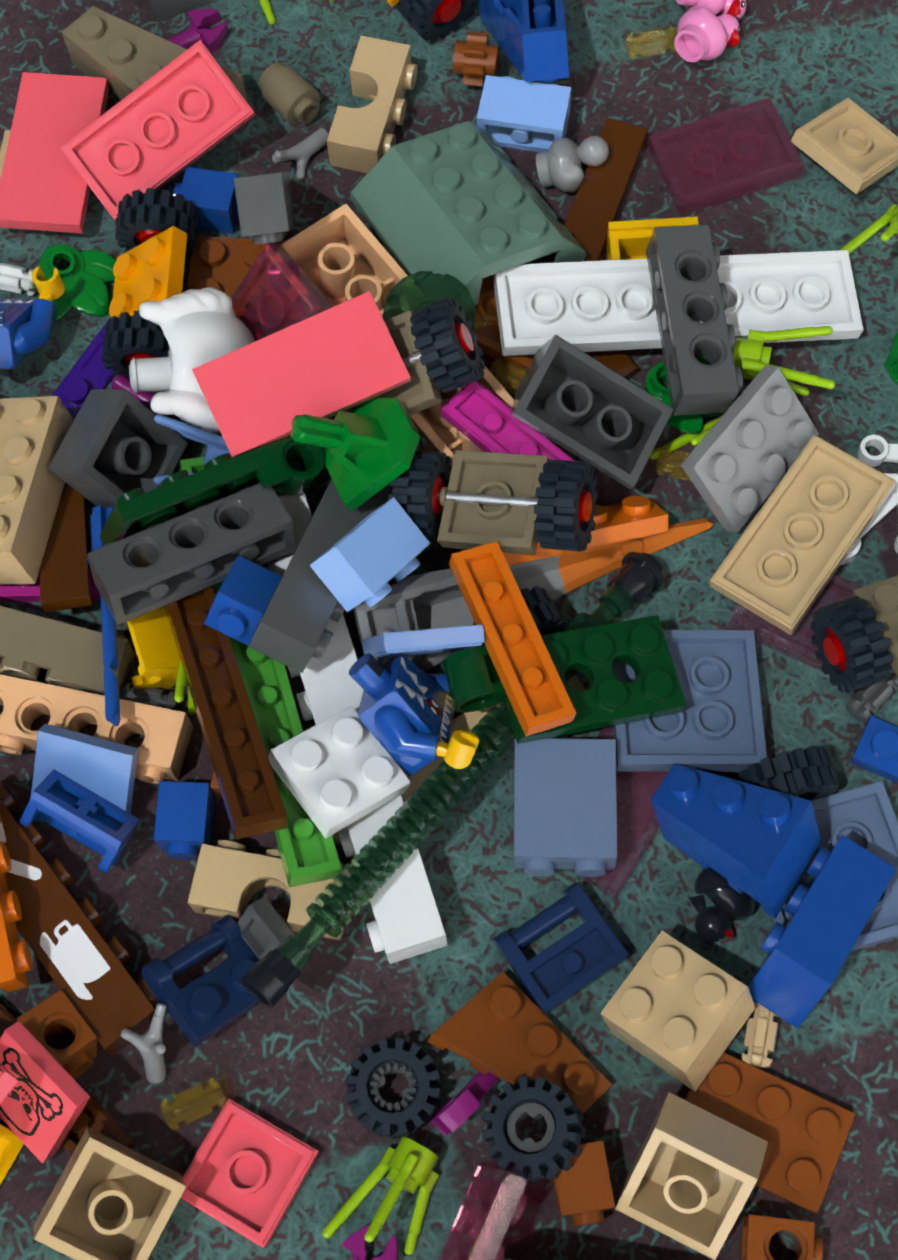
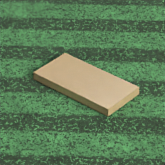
M813 435L710 579V587L789 635H792L895 487L896 480Z

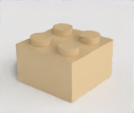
M661 931L600 1014L613 1035L696 1092L756 1007L748 986L664 931Z
M668 1092L629 1171L615 1209L716 1260L759 1178L768 1141Z
M87 1127L34 1224V1240L74 1260H148L182 1196L186 1184L181 1174Z

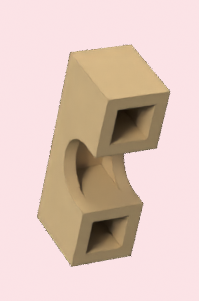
M360 36L350 67L352 95L366 98L373 102L362 108H349L338 105L326 142L330 166L368 173L385 153L396 144V136L393 134L395 125H402L404 122L407 101L404 99L406 90L412 91L414 89L417 78V64H412L411 47L408 44Z
M218 840L217 846L201 845L187 902L195 913L215 917L228 915L233 920L239 921L255 893L264 888L276 887L283 889L291 896L287 923L292 931L335 940L342 939L354 884L351 872L344 870V864L340 863L342 869L338 878L289 887L279 850L267 849L265 855L246 852L247 847L245 845L228 840Z

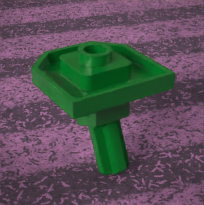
M372 398L361 403L350 413L339 411L334 420L303 414L296 415L291 422L292 429L290 435L295 442L322 447L326 468L344 506L352 512L410 468L420 440V435L405 406L397 398Z

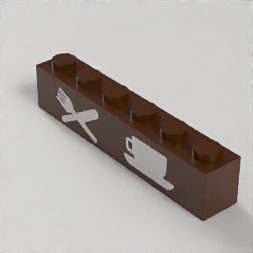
M1 782L0 812L2 821L0 823V842L3 841L5 843L12 870L6 872L5 876L8 890L15 891L22 912V919L15 922L16 928L53 980L63 990L91 1028L103 1049L115 1056L130 1044L129 1041L120 1036L121 1031L124 1028H128L141 1035L148 1030L155 1013V1004L159 1000L146 984L143 975L136 980L126 966L133 958L116 935L107 940L96 926L104 919L87 896L78 901L68 888L75 880L58 858L49 862L40 848L47 842L33 823L29 828L20 824L12 812L19 804Z

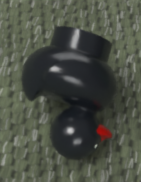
M711 867L707 870L705 868L702 869L695 881L696 894L707 895L716 907H707L699 912L695 921L696 932L703 940L708 942H719L725 937L733 939L734 932L730 927V921H742L750 917L754 911L755 899L744 891L740 894L731 888L727 879Z

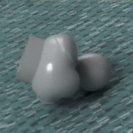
M590 135L585 137L580 146H577L569 138L555 140L548 151L536 154L537 173L542 187L555 186L563 192H575L584 178L582 162L590 167H597L603 164L609 155L607 142L599 136Z

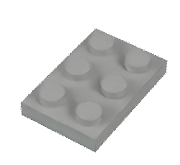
M765 365L683 461L681 467L723 529L738 533L779 484L812 436L816 435L818 437L819 432L779 367Z

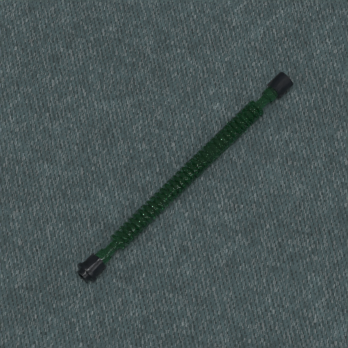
M627 553L622 560V567L607 585V590L599 598L600 605L591 615L585 612L578 613L562 632L609 624L614 617L620 618L635 603L638 604L650 592L658 591L664 583V577L661 573L662 567L660 563L648 553ZM570 670L565 673L567 683L577 673V670ZM505 698L492 707L481 718L479 723L471 729L470 732L479 738V744L471 763L463 769H455L443 760L437 769L433 770L429 775V779H425L421 783L420 788H417L412 793V797H409L403 806L397 809L395 816H391L387 820L386 825H383L378 830V835H373L368 842L369 844H365L360 849V854H356L351 859L352 864L348 863L342 869V873H338L333 879L334 883H329L325 887V893H320L315 898L316 903H311L306 908V912L311 919L296 936L288 935L273 951L270 950L264 958L256 962L241 978L243 985L256 999L272 1009L287 993L291 984L301 974L300 969L312 957L311 949L326 933L332 937H338L342 932L341 927L346 928L351 922L350 917L355 918L358 915L360 908H364L369 902V898H373L377 894L378 888H382L386 884L387 879H390L395 874V869H399L404 864V859H408L413 854V850H416L421 845V840H426L430 835V831H434L439 822L445 819L447 812H451L455 808L456 803L463 799L464 794H467L481 776H484L489 770V767L494 765L497 758H500L506 749L513 744L516 737Z

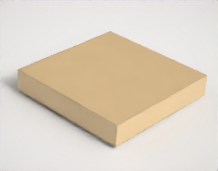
M850 98L844 99L798 128L791 140L794 145L855 194H858L898 167V137Z

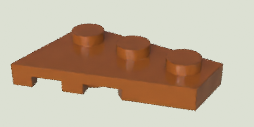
M503 971L432 1033L427 1041L442 1051L448 1048L469 1060V1066L486 1075L490 1072L505 1082H511L513 1085L519 1083V1077L527 1076L531 1080H536V1076L545 1078L550 1083H555L575 1100V1104L581 1110L582 1115L612 1086L608 1079Z

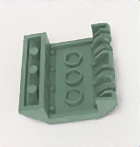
M470 121L392 146L350 192V200L399 266L431 303L451 297V299L454 298L458 302V307L462 306L463 309H467L478 304L483 278L546 255L554 257L553 263L582 262L586 257V251L572 236L570 231L557 221V216L553 210L549 208L548 204L525 178L523 173L511 164V159L493 136Z

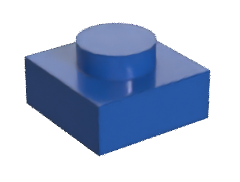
M871 715L850 763L896 783L898 781V727Z

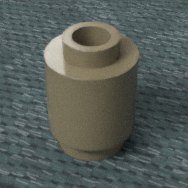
M277 62L265 69L258 83L263 99L292 126L307 124L312 121L319 111L320 93L290 65Z

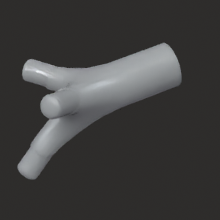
M322 127L295 146L283 151L277 150L272 155V161L274 163L289 160L296 161V178L304 179L305 168L309 158L327 145L328 132Z
M164 1003L157 1004L149 1031L146 1034L140 1035L128 1028H124L120 1034L123 1039L132 1043L140 1052L144 1062L146 1079L150 1083H160L167 1075L164 1059L166 1047L163 1044V1022L167 1005Z

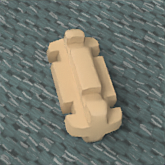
M754 1002L756 1008L753 1011V1018L749 1017L747 1019L743 1047L748 1048L747 1054H741V1060L756 1068H769L773 1060L768 1058L769 1052L774 1053L778 1023L773 1021L774 1016H779L759 1003Z

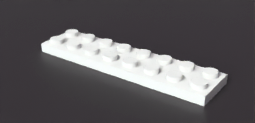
M848 250L720 256V265L717 272L719 283H724L727 288L728 301L725 316L727 324L733 325L735 339L736 337L748 339L749 329L766 332L831 326L833 328V332L830 335L764 343L857 339L864 329ZM647 259L521 264L492 275L503 356L536 354L555 334L583 352L662 348ZM682 275L685 279L689 281H695L693 278L689 276ZM689 316L693 321L703 323L699 318Z

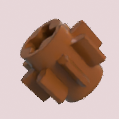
M469 31L467 33V41L456 40L453 55V73L463 74V85L483 87L486 75H497L500 47L496 44H489L490 33Z

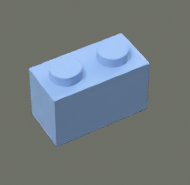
M486 75L477 114V126L492 135L501 147L535 152L548 151L555 140L565 138L570 116L572 87L560 86L552 82H525V80H518L510 76L497 77Z
M393 497L366 516L309 566L346 612L363 601L370 608L393 590L388 584L389 580L394 577L399 582L421 564L416 556L430 542Z

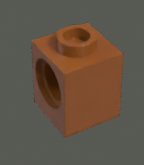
M62 989L17 1018V1022L22 1023L74 1079L81 1076L93 1065V1058L97 1056V1037ZM56 1034H66L74 1040L65 1049H54L46 1043L50 1037Z
M603 1140L579 1144L583 1150L580 1157L575 1155L570 1161L574 1166L567 1172L561 1170L557 1173L558 1178L553 1179L560 1218L572 1217L573 1227L605 1222L603 1211L615 1208Z
M751 1214L742 1217L740 1260H774L769 1252V1242L771 1237L777 1232L785 1233L794 1242L795 1255L792 1260H823L822 1236L815 1235V1222Z

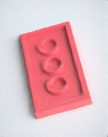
M199 40L62 145L60 149L117 222L118 205L124 195L129 194L132 196V192L138 189L143 194H146L147 188H154L156 192L185 170L186 167H189L253 118L255 113L202 41Z
M22 73L0 180V228L83 234L91 188L60 147L105 113L110 88L107 78Z
M370 291L192 369L232 458L290 436L291 422L296 415L308 414L328 419L337 415L339 411H346L411 381V377Z

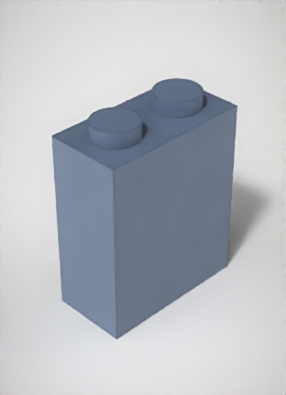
M515 738L513 869H524V874L529 876H550L554 874V869H575V874L582 877H599L605 875L606 870H614L617 861L616 739L546 738L517 744Z

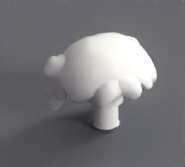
M214 287L189 289L160 302H142L139 308L140 316L161 327L170 350L168 351V357L137 359L133 357L129 363L131 389L136 395L138 392L165 391L159 392L152 397L150 406L153 412L162 415L175 414L181 420L193 426L202 427L201 429L214 434L221 433L192 369L255 342L249 328L236 317L235 309L232 306V299L226 293Z

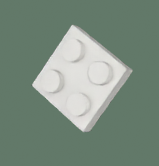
M353 706L270 750L268 755L270 765L325 839L407 792L411 783L386 749L361 722Z

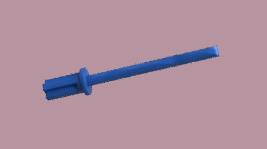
M101 505L93 508V514L90 515L92 551L104 546L100 534L108 520L109 514L114 509L113 506L107 509ZM101 596L105 717L108 722L118 726L120 723L119 676L117 672L116 622Z

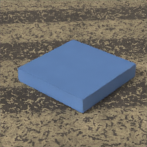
M483 625L382 633L363 640L364 655L370 653L375 659L458 652L481 646L485 642Z
M44 724L38 730L31 794L55 769L121 809L131 813L139 748Z

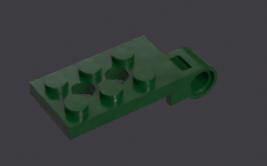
M290 435L234 458L231 457L230 453L222 454L208 461L204 465V470L191 475L188 474L187 470L179 471L165 478L160 483L161 487L146 493L143 488H136L121 495L116 500L117 504L112 513L108 516L100 538L104 545L110 542H117L144 531L154 524L166 522L188 513L198 506L208 505L235 494L243 488L252 487L259 483L263 490L272 486L284 495L293 496L301 494L311 485L323 469L325 463L324 451L320 446L295 442ZM286 458H292L300 462L304 472L292 469L288 465Z
M658 615L542 635L541 637L572 702L576 715L573 722L527 737L522 730L486 646L464 649L451 654L443 660V667L455 711L469 713L484 710L496 705L505 698L517 744L681 713L687 706ZM624 662L630 665L635 673V681L623 682L617 679L613 674L612 664ZM570 670L582 672L589 681V689L585 691L572 689L566 682L565 673Z

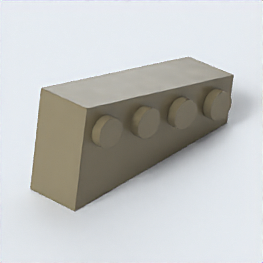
M94 6L62 31L72 64L88 77L107 78L110 86L109 94L118 102L187 50ZM220 65L248 103L242 74Z
M0 606V674L104 695L102 629L94 631L66 621L53 620ZM117 632V672L120 694L123 684L128 683L136 654L128 640L125 639V636Z

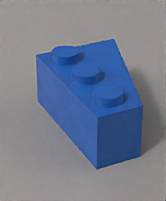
M478 0L482 23L525 82L538 81L550 83L557 79L569 78L563 0Z
M674 763L650 799L663 838L706 870L711 867L727 879L729 886L741 894L744 891L761 903L763 911L776 919L821 843L819 829L810 800Z
M844 835L839 838L831 852L821 847L806 871L814 879L808 888L802 884L798 885L783 909L791 914L787 923L784 926L776 922L760 948L768 954L748 985L752 999L798 1029L834 982L897 868Z

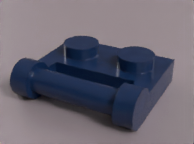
M577 882L563 891L564 897L512 932L508 933L504 930L492 938L505 961L510 965L544 1015L560 1006L629 957L628 952ZM577 913L584 922L582 925L529 961L521 952V949L573 914Z
M224 915L213 922L210 931L166 959L160 960L156 958L142 967V975L146 984L158 1000L167 1005L166 1010L194 1047L261 1003L247 990L241 981V978L259 961V958L242 938L237 923L228 915ZM219 948H222L229 957L227 960L184 988H178L173 981L174 977Z

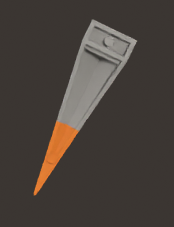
M708 518L668 525V532L589 548L585 551L583 550V552L576 551L524 562L509 567L520 590L525 588L531 590L533 587L544 588L551 599L554 600L607 573L621 568L622 560L629 552L652 554L706 531L714 524ZM451 568L408 576L399 582L395 579L396 584L390 585L393 590L378 603L369 608L363 601L353 608L362 648L363 640L382 633L471 626L474 623V619ZM456 652L406 657L425 672ZM397 657L376 660L385 667Z

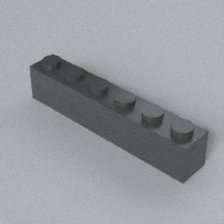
M331 479L248 647L301 673L306 668L311 656L321 660L333 636L332 632L325 629L329 619L339 622L345 609L309 565L366 516L388 501V494H392V486L388 484L352 512L344 506Z

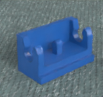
M54 769L33 790L29 803L20 819V824L29 828L33 820L37 821L38 819L48 823L104 856L98 869L107 874L111 866H114L120 859L140 819Z

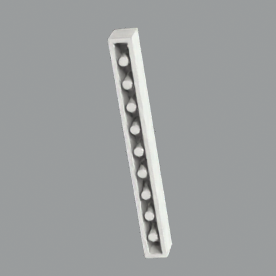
M304 492L298 495L279 497L293 520L296 549L312 519ZM295 551L260 566L283 577ZM343 614L339 622L329 619L325 629L332 632L333 636L321 660L311 656L303 673L288 666L291 678L301 675L305 691L296 695L305 722L314 719L317 725L350 706H353L358 713L364 689L349 676L350 668L358 659ZM402 796L396 797L338 831L346 858L356 855L361 873L352 875L360 905L370 902L375 921L368 922L366 925L375 953L385 950L389 964L448 946L446 934Z

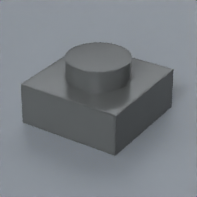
M265 896L251 903L237 922L242 938L259 960L275 948L283 953L295 937L283 916L273 908Z

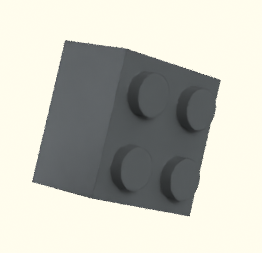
M92 389L48 469L94 505H101L107 509L112 506L115 507L117 504L116 500L133 489L143 488L146 493L161 487V485H156L153 482L154 477L172 475L188 443L169 427L156 423L154 421L155 414L125 389Z

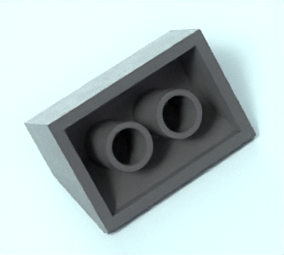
M555 334L533 357L516 389L511 415L582 460L590 462L595 468L627 488L632 489L638 481L674 409Z

